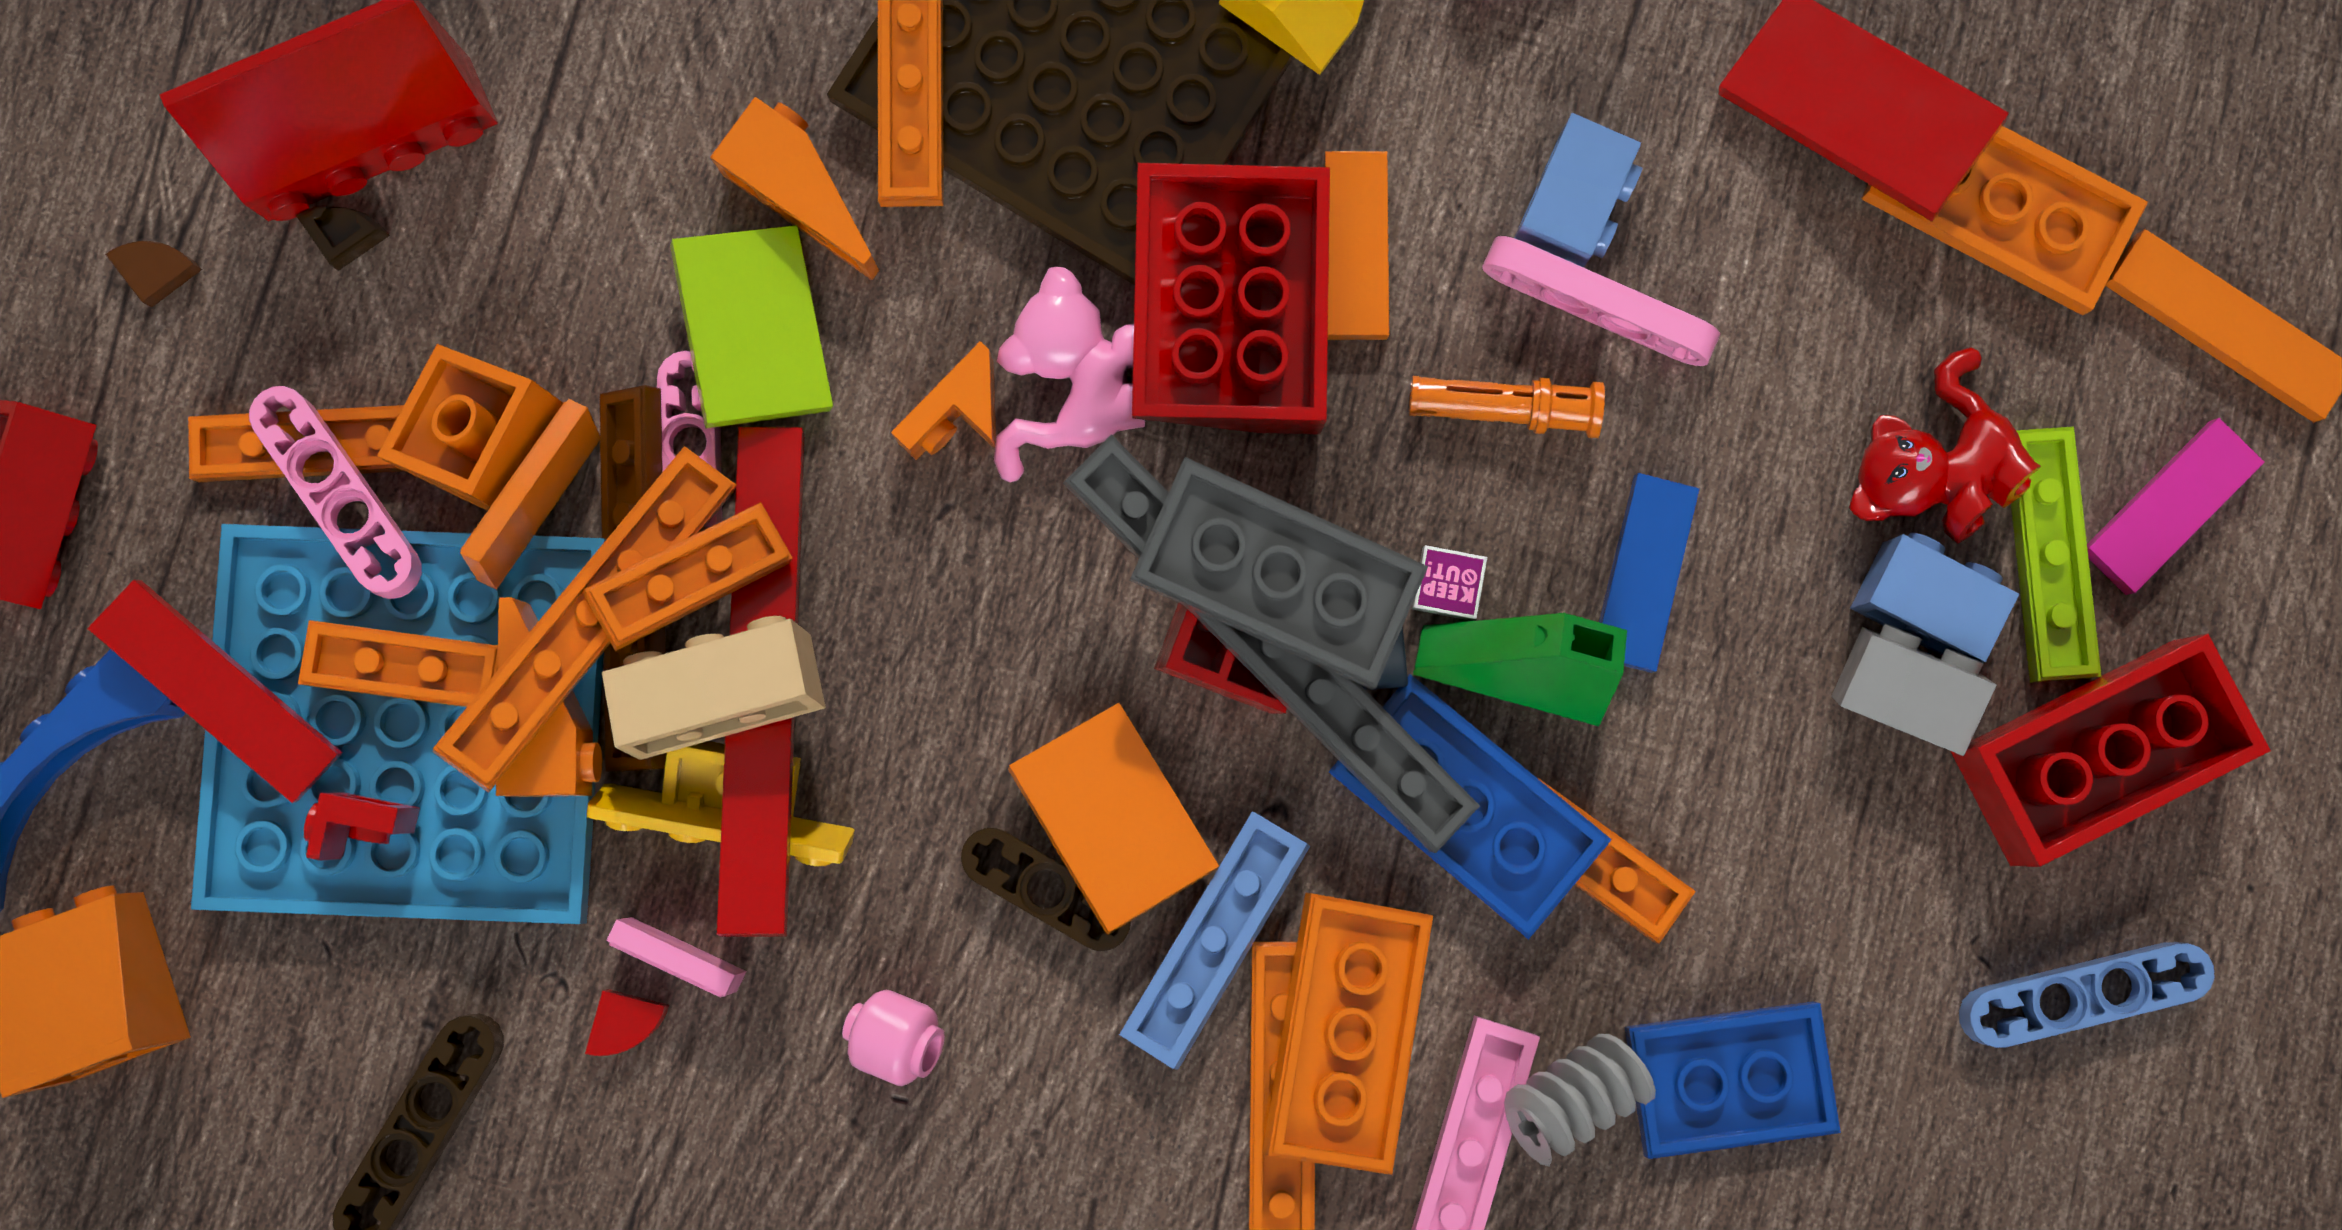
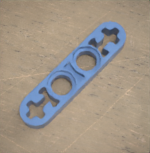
M2163 942L1980 987L1969 992L1962 1000L1959 1009V1021L1964 1033L1973 1041L1995 1048L2010 1047L2195 1001L2205 996L2211 989L2215 977L2214 965L2209 955L2200 947L2189 943ZM2176 961L2188 962L2190 966V973L2181 976V983L2167 980L2152 982L2147 971L2158 973L2176 967ZM2115 968L2122 969L2128 974L2132 986L2130 996L2119 1005L2111 1004L2106 1000L2102 992V982L2105 975ZM2057 983L2067 990L2070 996V1007L2062 1018L2050 1020L2043 1014L2040 1008V997L2046 987ZM1989 1001L1992 1006L2004 1009L2021 1006L2026 1017L2012 1016L1999 1020L1997 1022V1033L1994 1028L1982 1026L1980 1023V1016L1989 1013Z

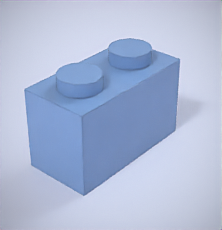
M1571 113L1560 132L1514 238L1581 267L1586 265L1592 255L1603 258L1618 226V223L1608 219L1617 199L1623 202L1629 200L1643 169L1633 164L1641 142Z
M1909 533L1906 536L1902 534L1883 542L1850 609L1883 626L1888 624L1920 637L1922 640L1919 645L1941 656L1945 649L1948 648L1982 663L1986 662L2019 593L2001 585L2003 578L1994 570L1972 562H1967L1964 566L1943 555L1945 547L1925 535Z

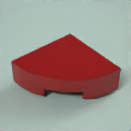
M610 989L602 990L585 1054L609 1056L622 1053L639 1045L659 1028L667 1014L669 1005Z

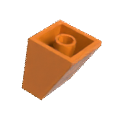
M114 885L97 888L74 897L76 908L55 915L53 908H48L15 918L11 921L14 931L0 936V1093L2 1098L67 1084L191 1038L144 892L117 894Z

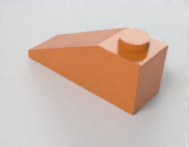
M754 97L710 158L722 176L792 225H797L799 230L873 280L879 272L877 264L808 134L805 132L809 126L808 123L795 111L780 102L772 109L757 97Z
M512 597L499 598L498 669L538 622L530 604ZM573 690L496 783V796H592V782H598L602 773V752L599 743H593V731Z

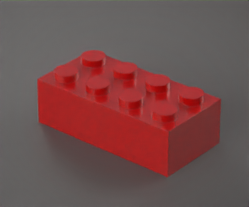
M2203 634L2168 642L2102 675V677H2098L1971 740L1964 756L1952 751L1950 752L2009 865L2041 867L2271 750L2209 634Z

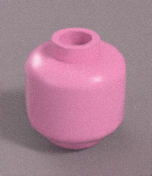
M883 990L873 994L864 1004H855L846 1017L842 1032L843 1038L848 1041V1056L851 1065L862 1072L896 1086L907 1085L917 1077H927L940 1057L945 1037L944 1030L938 1027L937 1014L932 1008L891 990Z

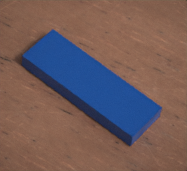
M1637 473L1633 477L1599 622L1627 630L1624 666L1653 673L1657 671L1700 488Z

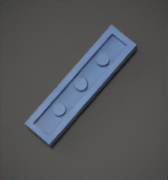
M1251 812L1120 1032V1036L1172 1069L1178 1070L1309 850L1310 846L1306 842L1257 813Z

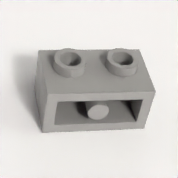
M1884 624L1880 634L1862 627L1831 695L1832 698L1841 707L1964 756L1997 686L1987 677L1979 674L1983 663L1948 648L1945 649L1942 658L1919 650L1918 647L1922 640L1920 637L1888 624Z

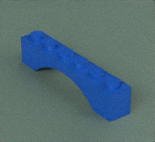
M111 649L95 666L83 669L69 681L65 688L67 695L49 714H44L32 721L20 735L19 740L21 744L4 762H0V912L4 909L7 875L17 841L34 807L55 780L85 753L112 737L148 723L181 718L186 714Z

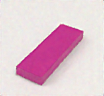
M2220 418L2209 421L2087 543L2088 559L2125 595L2136 593L2265 462Z

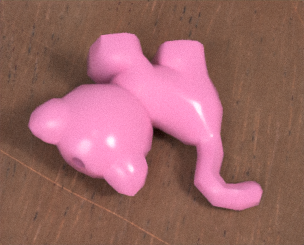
M1051 267L1048 269L1041 282L1039 292L1030 298L1015 323L1014 334L1002 344L998 352L997 362L1008 372L1021 376L1036 373L1044 378H1070L1072 382L1070 394L1062 406L1056 422L1041 423L1015 419L996 436L994 462L1001 479L1010 483L1018 481L1024 472V467L1019 457V447L1025 443L1047 449L1063 446L1088 448L1104 442L1111 434L1114 435L1118 431L1145 427V420L1132 418L1133 384L1128 383L1127 369L1133 367L1134 324L1124 325L1116 330L1112 342L1105 340L1101 331L1099 309L1082 294L1081 284L1074 274L1063 267Z

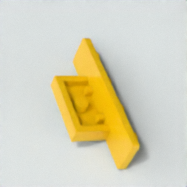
M706 741L667 752L662 793L616 784H604L589 801L586 816L590 819L605 821L608 827L619 831H637L644 828L666 832L672 839L685 843H698L705 840L721 842L725 744ZM793 757L790 855L795 856L799 862L810 866H827L832 863L840 864L853 843L855 830L850 827L793 817L801 758Z

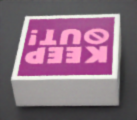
M1425 545L1422 548L1420 563L1428 566L1411 609L1464 620H1476L1487 557Z

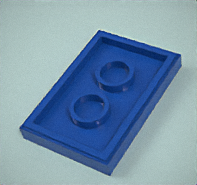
M1812 1001L1625 1027L1627 1045L1645 1064L1656 1089L1655 1099L1646 1105L1636 1101L1643 1154L1648 1159L1841 1133L1821 1004Z

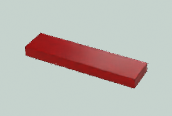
M133 580L87 628L291 803L298 802L343 753L142 580Z

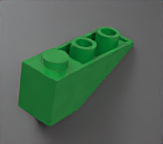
M1567 613L1423 625L1413 675L1599 727L1623 676L1627 630Z

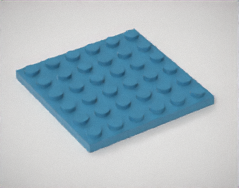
M222 524L212 641L343 753L298 802L291 803L205 730L191 910L586 924L593 819L588 818L586 815L587 805L595 796L596 782H592V796H496V784L488 793L433 753V747L467 707L298 684L309 620L498 645L499 598L512 597L530 604L539 621L607 539L533 536L498 589L495 590L477 581L460 554V549L472 533L402 531L418 554L422 564V575L417 586L409 594L400 598L386 599L375 595L357 581L326 534L319 527ZM339 528L343 533H354L360 530ZM376 542L365 547L374 554L381 564L382 570L376 576L381 575L390 581L398 575L394 564L400 559L395 560L379 548ZM604 652L573 689L593 731V743H598ZM345 792L420 807L415 833L391 834L389 844L371 843L347 837L344 855L341 859L320 861L306 857L309 842L304 839V824L310 808L313 804L318 803L320 793Z

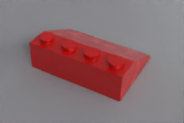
M381 0L159 94L166 110L241 202L267 221L294 219L296 215L309 209V204L330 195L345 196L353 194L367 185V180L389 170L404 171L414 168L425 160L426 154L447 145L459 147L470 144L483 135V130L498 124L470 57L419 0Z
M1138 163L1132 391L1133 419L1254 433L1321 434L1327 421L1330 167Z

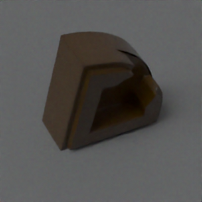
M316 206L296 215L330 266L338 271L390 236L370 216L350 208Z

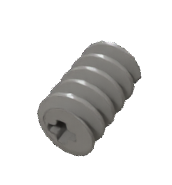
M1598 1034L1590 1039L1586 1046H1578L1568 1053L1566 1059L1554 1061L1547 1067L1546 1072L1538 1071L1527 1079L1526 1085L1518 1084L1506 1093L1504 1101L1505 1113L1511 1132L1520 1146L1538 1163L1550 1167L1552 1161L1550 1147L1557 1154L1567 1156L1575 1150L1574 1138L1583 1143L1589 1142L1595 1137V1126L1603 1130L1609 1129L1615 1124V1113L1623 1117L1629 1116L1635 1112V1100L1646 1105L1655 1099L1656 1089L1645 1064L1628 1045L1610 1034Z

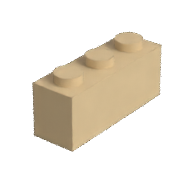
M769 616L750 622L747 625L748 631L726 637L721 634H704L687 640L685 642L686 648L666 654L647 651L626 657L623 660L624 666L602 672L615 748L642 760L826 708L811 634L792 619H786L782 616Z

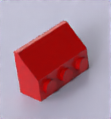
M0 400V600L41 609L44 598L52 596L60 580L61 563L56 558L63 536H69L72 533L79 517L80 504L78 500H75V495L81 476H86L91 471L97 457L98 442L93 439L97 425L21 402Z

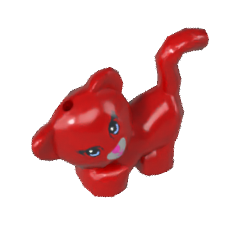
M1969 347L1950 353L1934 369L1936 395L1967 418L1961 429L1957 445L1952 451L1946 453L1942 444L1931 434L1912 430L1906 421L1896 416L1880 415L1873 423L1871 429L1872 442L1865 449L1858 473L1859 487L1854 491L1849 505V509L1858 518L1865 521H1884L1891 516L1913 517L1933 505L1943 503L1948 505L1942 519L1944 533L1959 544L1972 536L1985 523L1982 514L1993 505L1987 494L1997 504L2005 508L2030 488L2031 479L2029 477L2038 471L2041 466L2034 461L2024 448L2019 434L2008 418L1992 410L1981 396L1960 385L1959 377L1980 367L1982 357L1978 350Z

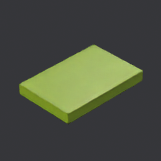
M798 226L672 239L670 249L705 429L830 412L833 402Z

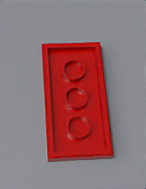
M1782 0L1721 82L1718 95L1931 222L1999 132L2009 115V112L1814 0Z

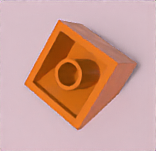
M436 344L377 456L468 503L489 510L558 412L563 402L531 379Z

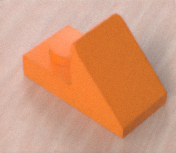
M981 341L891 432L898 444L915 460L925 451L930 455H934L942 449L957 431V427L953 422L959 416L995 449L994 362L990 350Z

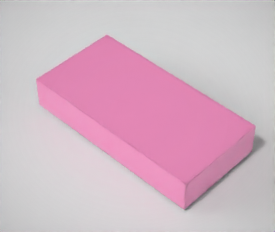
M633 917L617 919L606 940L610 942V946L720 998L737 992L747 972Z

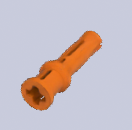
M1412 376L1409 416H1437L1453 419L1527 424L1528 430H1533L1536 434H1545L1548 428L1585 431L1588 438H1599L1604 415L1605 386L1604 382H1592L1589 388L1552 385L1550 378H1539L1538 381L1532 380L1530 386Z

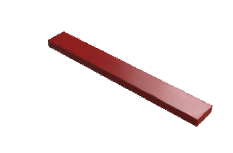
M739 427L735 515L756 504L762 503L793 559L790 564L731 593L730 635L748 631L747 625L750 622L769 616H782L786 619H792L798 624L805 441L802 427ZM795 717L725 736L717 935L720 937H787Z

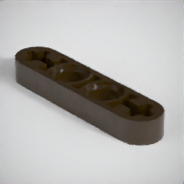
M480 1013L459 1016L449 1021L440 1030L336 1203L333 1212L334 1230H362L358 1226L362 1215L355 1210V1206L360 1207L372 1201L381 1187L399 1191L400 1195L398 1197L395 1192H391L382 1196L373 1213V1216L381 1223L365 1230H396L500 1058L504 1047V1036L499 1024L491 1017ZM475 1029L480 1032L477 1043L480 1047L484 1048L483 1054L468 1056L461 1064L457 1073L438 1068L440 1062L446 1067L455 1064L464 1049V1044L457 1039L459 1033L465 1034ZM458 1074L468 1076V1082L466 1083ZM437 1082L443 1084L452 1095L451 1110L443 1119L429 1117L420 1105L422 1091L429 1083ZM395 1140L410 1142L417 1151L418 1163L416 1169L409 1176L395 1174L389 1169L386 1162L388 1147ZM372 1177L377 1183L370 1182V1178Z

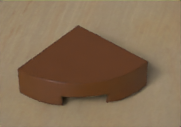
M153 241L127 243L105 254L141 302L150 307L155 306L202 270L195 261L177 249Z

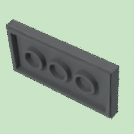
M1185 457L1129 581L1363 686L1375 689L1428 566Z

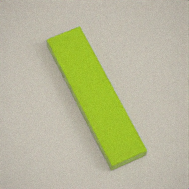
M2074 426L2016 430L2024 448L2034 461L2041 466L2038 471L2029 477L2031 479L2030 488L2011 503L2030 683L2102 677Z

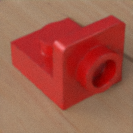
M345 792L320 793L318 803L312 805L304 824V839L309 842L306 857L320 861L341 859L344 855L347 837L365 842L389 844L391 834L415 833L420 807Z

